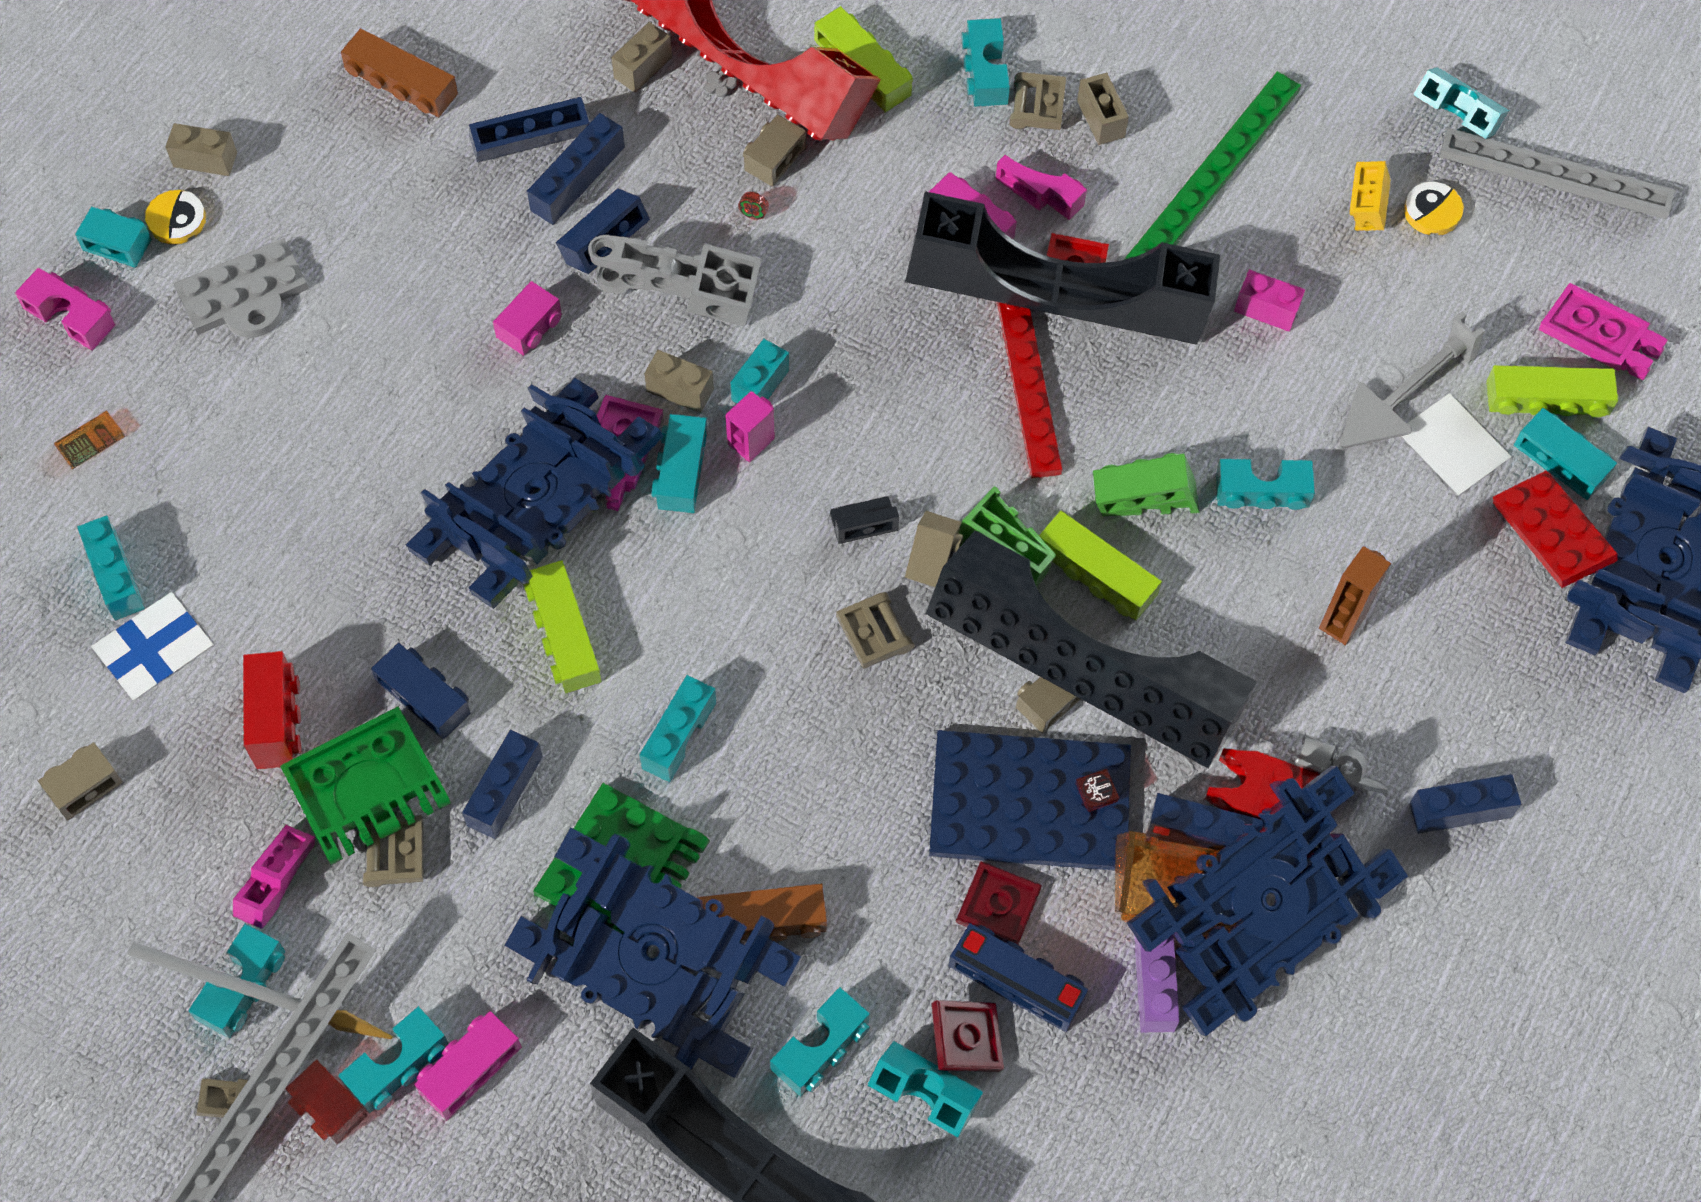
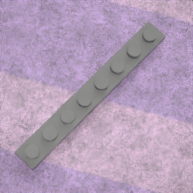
M1448 128L1439 155L1441 158L1667 219L1670 213L1675 192L1674 189L1495 140L1485 139Z

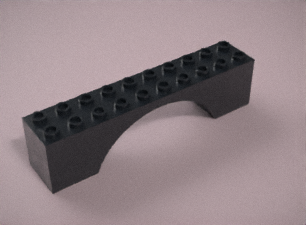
M925 191L905 282L1197 345L1215 303L1220 255L1161 242L1153 249L1141 255L1115 262L1081 263L1060 260L1028 249L1007 236L993 222L984 204Z
M977 531L970 535L943 566L926 611V615L1208 769L1235 728L1257 684V681L1201 651L1179 657H1152L1116 649L1089 637L1065 621L1042 597L1033 580L1030 560Z
M635 1028L630 1030L590 1082L596 1105L729 1202H876L863 1192L846 1188L820 1175L770 1142L722 1103L695 1076L688 1066Z

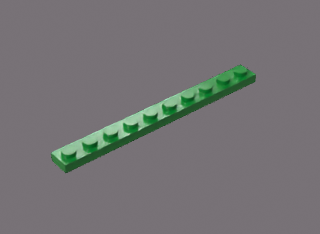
M1277 71L1125 259L1141 255L1153 249L1161 242L1176 245L1299 93L1301 85Z

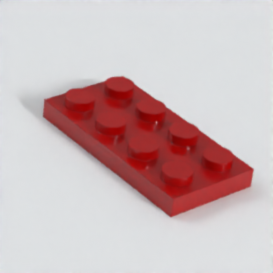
M1547 470L1493 496V505L1561 588L1617 561V552Z

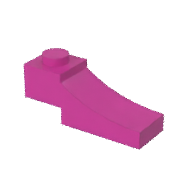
M1006 155L997 162L996 179L1040 211L1048 204L1070 220L1084 207L1087 189L1084 188L1080 181L1072 179L1064 173L1060 177L1041 173L1019 164Z
M285 825L251 867V877L233 898V917L263 929L280 907V901L294 875L315 846V837Z

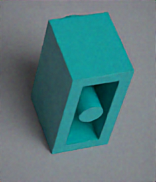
M92 206L75 233L83 251L135 268L152 241L145 223L135 217L126 218L117 215L110 209L102 210Z
M763 338L730 382L731 401L738 403L750 391L759 397L763 396L769 399L789 372V352Z

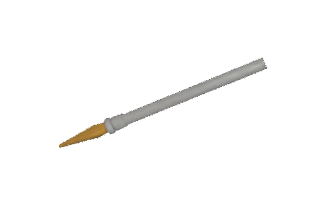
M132 942L128 952L130 956L291 1011H295L302 1000L136 942ZM337 1010L328 1025L338 1031L385 1039L393 1038L392 1035L345 1010Z

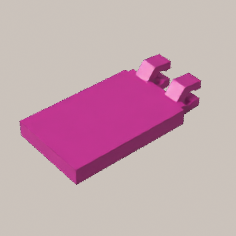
M1572 283L1567 285L1539 327V330L1617 371H1620V369L1625 371L1627 369L1630 375L1644 380L1649 373L1654 360L1638 352L1640 348L1644 354L1658 360L1668 339L1654 331L1648 330L1649 322Z
M609 395L604 396L597 413L601 427L617 437L638 416L659 428L663 419V409ZM649 452L641 459L643 460L644 465L649 455ZM642 470L636 476H629L625 473V476L611 490V497L606 495V500H608L606 506L608 509L619 511L625 491L631 492L632 489L635 490Z

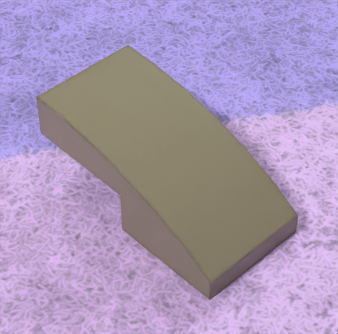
M202 1078L196 1115L223 1118L248 1080L238 1079L237 1082Z

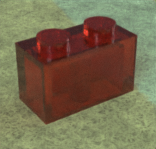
M317 1059L285 1088L292 1097L287 1103L300 1117L307 1113L315 1121L310 1127L323 1141L330 1137L336 1145L339 1144L368 1116L364 1108Z

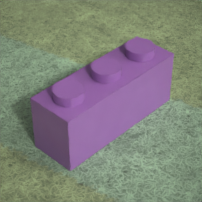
M1134 935L1140 1033L1175 1032L1179 1023L1174 936L1171 935L1151 952L1143 949Z

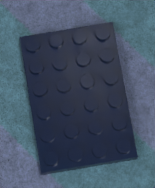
M937 730L929 856L1126 872L1131 745ZM1104 775L1111 782L1113 788L1112 795L1108 800H1106L1108 797L1102 799L1101 794L1109 792L1111 789L1101 792L1100 795H1095L1096 798L1092 800L1104 802H1093L1085 794L1091 799L1094 797V790L1089 784L1084 785V794V781L1087 779L1085 784L1090 783L1092 785L1095 782L1094 777ZM1103 779V780L1096 781V782L1099 783V782L1105 781V780H1107V779Z

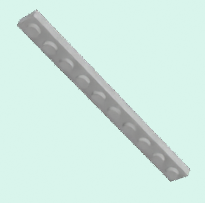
M349 932L345 934L167 1202L211 1201L376 952L374 948Z

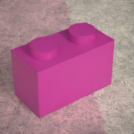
M1249 269L1239 292L1234 312L1290 332L1306 289Z
M531 281L493 321L496 338L524 356L530 349L538 346L542 336L549 328H554L559 323L562 315L559 299Z
M752 391L726 413L727 444L749 463L775 439L773 405L768 399L763 396L759 397Z

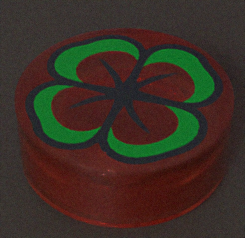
M746 192L742 195L738 208L746 217L760 220L765 217L769 209V203L762 195L756 192Z

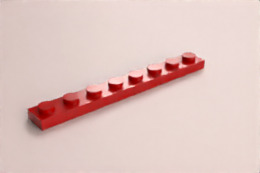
M997 302L1031 479L1061 475L1062 465L1030 309Z

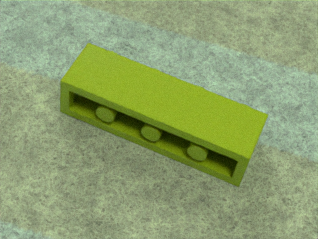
M840 6L814 23V41L820 47L838 48L881 79L871 99L885 113L912 96L913 77L909 70L905 67L902 68L895 61L891 52L887 49L884 50L877 43L874 35L869 31L866 32L859 25L858 20L853 14H848Z
M1493 365L1486 380L1489 412H1500L1504 415L1513 413L1536 415L1544 408L1550 413L1562 416L1591 415L1592 417H1603L1610 415L1618 402L1615 369Z
M1060 511L1039 535L1056 555L1052 563L1062 568L1070 579L1074 581L1079 580L1086 585L1094 596L1100 599L1104 598L1114 605L1116 611L1121 615L1129 616L1137 621L1158 596L1162 583L1161 580L1063 511Z
M563 560L531 569L530 572L533 577L528 581L529 583H525L523 586L528 602L535 601L537 610L532 611L537 629L544 628L546 634L545 638H541L546 657L553 655L555 665L550 666L555 684L562 683L566 694L601 683L600 670Z

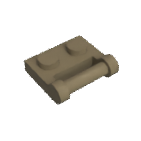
M1026 72L1017 73L1014 78L1016 94L1014 112L1010 115V126L1015 129L1035 127L1060 130L1066 77ZM1035 87L1034 112L1026 113L1027 89Z
M887 592L876 594L836 611V617L863 669L897 654L908 653L915 647L911 637L905 635L890 606L891 599ZM879 610L895 640L894 642L887 643L871 611Z
M415 815V822L408 825L404 816L396 817L402 829L388 836V870L380 871V837L371 820L364 823L374 842L367 847L366 872L363 874L364 886L379 887L383 884L423 882L424 819L422 815Z

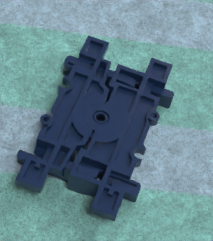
M574 378L557 396H551L531 384L528 387V391L533 401L547 409V411L544 412L536 406L531 410L525 407L521 410L527 423L523 428V435L520 437L517 433L509 434L505 439L507 447L502 449L481 471L472 472L477 482L475 485L466 487L460 484L459 489L450 482H447L445 487L448 492L441 499L423 489L420 494L427 504L424 512L431 520L405 545L409 552L428 565L433 564L451 545H454L477 562L481 559L487 569L468 588L473 596L494 609L518 585L517 580L526 583L533 577L527 564L519 557L523 555L538 565L548 555V547L550 545L555 550L562 549L566 545L563 534L569 533L590 511L599 509L598 503L594 499L597 495L605 494L611 497V490L625 476V473L629 476H636L644 468L645 465L641 459L663 438L659 428L638 416L617 437L601 427L596 413L589 409L599 396L596 390ZM540 489L538 493L531 494L534 490Z
M1648 426L1644 430L1638 448L1627 446L1619 458L1648 472L1635 467L1630 477L1624 483L1620 498H1614L1607 507L1608 512L1612 516L1617 517L1610 521L1604 538L1617 552V561L1590 574L1587 583L1577 580L1570 587L1566 597L1567 601L1580 608L1575 614L1565 643L1595 656L1599 652L1607 629L1641 644L1650 636H1654L1651 648L1664 653L1655 681L1685 694L1690 688L1699 660L1701 659V465L1670 458L1677 438ZM1665 477H1670L1671 479L1668 484L1663 485ZM1699 507L1695 517H1689ZM1682 516L1687 517V518L1683 521V523H1682L1680 529L1677 530L1678 527H1679V524H1680V522H1681ZM1666 554L1670 558V563H1663L1660 560V555Z
M1330 766L1302 789L1293 778L1271 783L1270 787L1276 794L1279 802L1259 813V817L1263 821L1262 829L1258 832L1252 824H1245L1243 834L1218 852L1216 858L1212 855L1199 856L1197 867L1203 871L1201 874L1191 873L1188 876H1177L1174 878L1175 882L1167 887L1174 897L1175 903H1171L1156 879L1147 878L1142 882L1154 902L1128 921L1127 925L1145 951L1151 952L1171 935H1174L1182 945V947L1175 950L1176 954L1202 985L1207 987L1182 1007L1200 1035L1207 1036L1234 1014L1240 1021H1249L1257 1013V1007L1252 999L1270 985L1280 986L1276 979V971L1280 967L1284 969L1286 974L1294 975L1295 966L1320 947L1322 941L1331 944L1338 943L1341 939V931L1336 926H1346L1359 916L1348 900L1349 898L1362 917L1376 918L1381 913V907L1376 899L1382 898L1408 877L1391 849H1383L1363 865L1344 834L1330 833L1338 826L1330 812L1355 794L1337 766ZM1270 893H1273L1275 896V903L1272 906H1269L1266 902V897ZM1221 922L1232 926L1226 930L1224 926H1216V924ZM1227 966V967H1226L1225 969H1223L1220 973H1218L1215 977H1214L1213 974L1211 973V972H1214V973H1215V972H1217L1218 970L1222 969L1223 967Z
M570 827L554 857L582 872L575 885L577 890L573 895L562 894L553 911L547 929L524 916H520L504 945L534 962L527 981L538 985L552 958L557 957L559 959L550 974L575 987L586 985L587 987L581 992V998L584 1002L594 1004L602 996L603 1003L631 1018L636 1029H641L645 1021L651 1020L655 1025V1031L651 1037L655 1039L662 1037L666 1042L677 1046L678 1050L674 1057L691 1070L700 1058L737 1079L753 1050L751 1046L724 1032L745 993L736 989L738 982L742 981L751 984L754 976L759 972L787 988L803 957L769 939L774 929V923L764 916L759 918L746 944L739 942L747 926L728 915L718 917L724 912V905L721 901L711 899L706 903L704 909L702 900L673 885L671 877L667 874L664 875L661 882L653 883L651 872L654 870V867L651 865L641 867L625 858L630 848V842L618 834L612 835L607 845L604 846ZM593 900L605 910L611 911V923L623 930L624 934L606 925L609 916L592 907ZM716 904L718 908L713 912L712 906ZM560 932H565L572 938H575L574 945L562 939ZM652 945H656L659 948V955L655 958H651L648 955V949ZM684 965L693 970L698 971V974L694 975L689 971L683 969L682 966ZM709 967L718 972H721L722 975L718 979L710 973L702 970ZM592 991L593 997L590 999L588 994ZM704 1004L705 1006L700 1011L713 1016L708 1022L696 1016Z

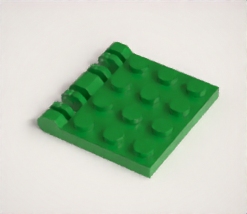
M399 706L280 765L330 865L343 860L333 841L337 837H339L348 856L355 853L354 846L351 840L347 838L346 832L357 827L360 832L359 835L367 847L374 843L364 824L370 820L380 839L401 830L402 828L392 810L393 808L399 806L408 825L415 822V816L406 802L415 797H418L419 804L427 816L434 813L425 795V792L428 790L439 810L451 804L445 789Z
M604 782L574 826V829L604 846L607 845L614 834L626 838L630 842V848L625 858L641 867L653 866L654 870L651 872L653 883H659L663 880L665 875L663 871L686 881L690 873L683 866L670 861L671 858L676 854L686 861L695 864L700 858L697 852L703 853L710 842L704 834L679 824ZM554 857L533 890L534 895L556 907L563 893L573 895L577 890L575 885L582 872ZM671 877L672 884L681 889L682 885ZM593 900L591 906L609 916L606 925L624 934L623 930L611 923V911L605 910Z

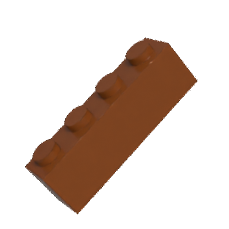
M361 28L341 50L344 68L350 75L354 77L359 76L369 81L375 88H382L392 93L398 100L407 101L415 105L423 113H430L439 118L458 95L455 76Z
M1365 546L1360 549L1342 574L1320 624V630L1345 646L1365 619L1391 565L1381 553L1370 550Z
M822 883L696 897L702 900L704 909L706 903L711 899L721 901L724 905V912L718 917L728 915L745 924L747 929L739 941L743 944H746L761 916L773 921L774 929L769 939L775 942L784 941L787 939V936L801 935L802 938H814L820 936L821 932H827ZM716 904L712 906L713 912L718 908Z

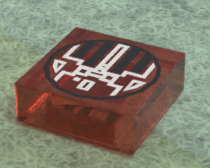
M1107 769L1076 779V786L1088 812L1118 802L1119 796Z

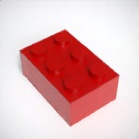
M283 651L243 655L244 747L256 769L279 768L280 765L296 758V754H301L299 734L296 735V724L301 723V713L299 705H295V695L300 694V680L298 675H294L293 663L287 661Z

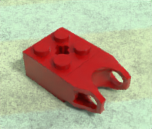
M1223 748L1219 761L1226 765L1230 771L1237 774L1242 785L1236 788L1209 787L1205 800L1219 809L1262 820L1259 817V813L1279 802V799L1270 787L1271 783L1293 778L1302 789L1320 774L1258 751Z

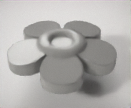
M721 69L719 74L711 71L706 75L709 83L705 84L704 89L707 94L716 93L718 97H725L728 94L727 89H733L737 81L736 78L724 74Z

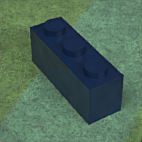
M617 188L555 243L567 265L589 274L597 267L591 261L588 252V246L595 237L610 235L630 238L650 218L640 197ZM602 247L596 252V255L600 257L608 256L612 249Z
M398 642L371 668L374 678L378 684L444 740L471 714L467 704L469 698L460 688L455 686L452 689L445 683L446 678L437 668L432 667L429 669L422 663L424 661L422 656L415 649L410 647L407 650Z
M511 729L509 730L462 811L468 827L493 839L497 838L543 757L539 742Z
M1513 774L1419 789L1409 805L1417 833L1420 834L1509 819L1514 816L1522 803Z

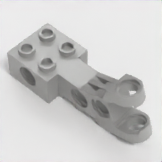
M600 235L590 242L588 252L591 261L598 266L596 269V279L603 291L615 294H624L629 288L662 291L689 298L687 312L745 326L753 299L761 258L705 243L703 244L701 255L695 254L694 257L677 253V249L665 247V249L647 245V241L635 238ZM602 247L612 249L608 256L600 257L596 255V252ZM610 271L619 273L618 278L614 281H606L603 277Z

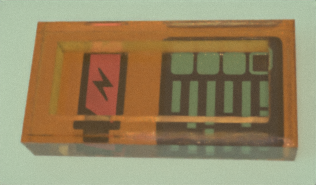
M106 410L53 444L70 468L74 469L121 440L125 435Z

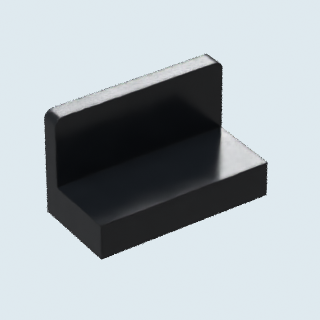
M882 497L830 510L838 544L891 533L899 529L897 507H892L889 497Z

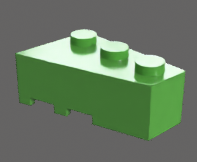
M1169 453L1162 458L1151 460L1138 459L1130 464L1119 466L1106 465L1102 469L1093 470L1096 504L1103 517L1142 515V510L1160 509L1161 514H1171V508H1189L1190 513H1200L1196 480L1184 453Z
M994 486L963 519L959 534L964 535L962 544L974 531H977L1030 560L1032 577L1037 587L1045 578L1056 555L1032 527L1027 529L1017 517L1019 512L1013 506L1010 508L999 496L1001 492Z

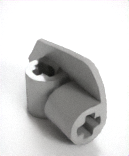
M1307 738L1300 758L1295 759L1296 766L1321 774L1330 766H1337L1348 784L1372 792L1385 794L1388 792V789L1381 783L1364 777L1367 761L1366 757L1358 750H1346L1336 759L1334 758L1336 747ZM1347 761L1353 762V768H1357L1352 773L1346 771L1347 766L1345 764Z

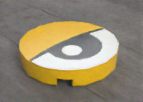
M1425 182L1413 187L1407 195L1404 214L1409 224L1419 232L1427 235L1431 233L1445 235L1453 231L1460 223L1464 206L1461 197L1451 187L1438 182Z
M169 190L159 194L150 202L145 212V222L150 232L158 241L167 244H182L189 241L188 238L193 235L196 237L202 231L206 223V212L200 199L193 193L184 190Z

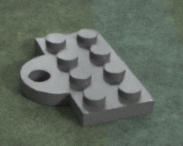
M285 238L173 283L197 335L226 324L233 333L249 338L263 336L275 329L283 316V303L281 300L309 289ZM256 316L265 317L264 322L254 325L250 323Z

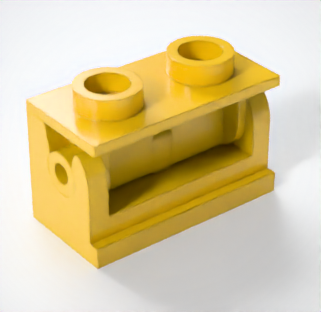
M1386 161L1356 162L1349 211L1350 216L1353 215L1355 219V231L1385 229L1391 183Z

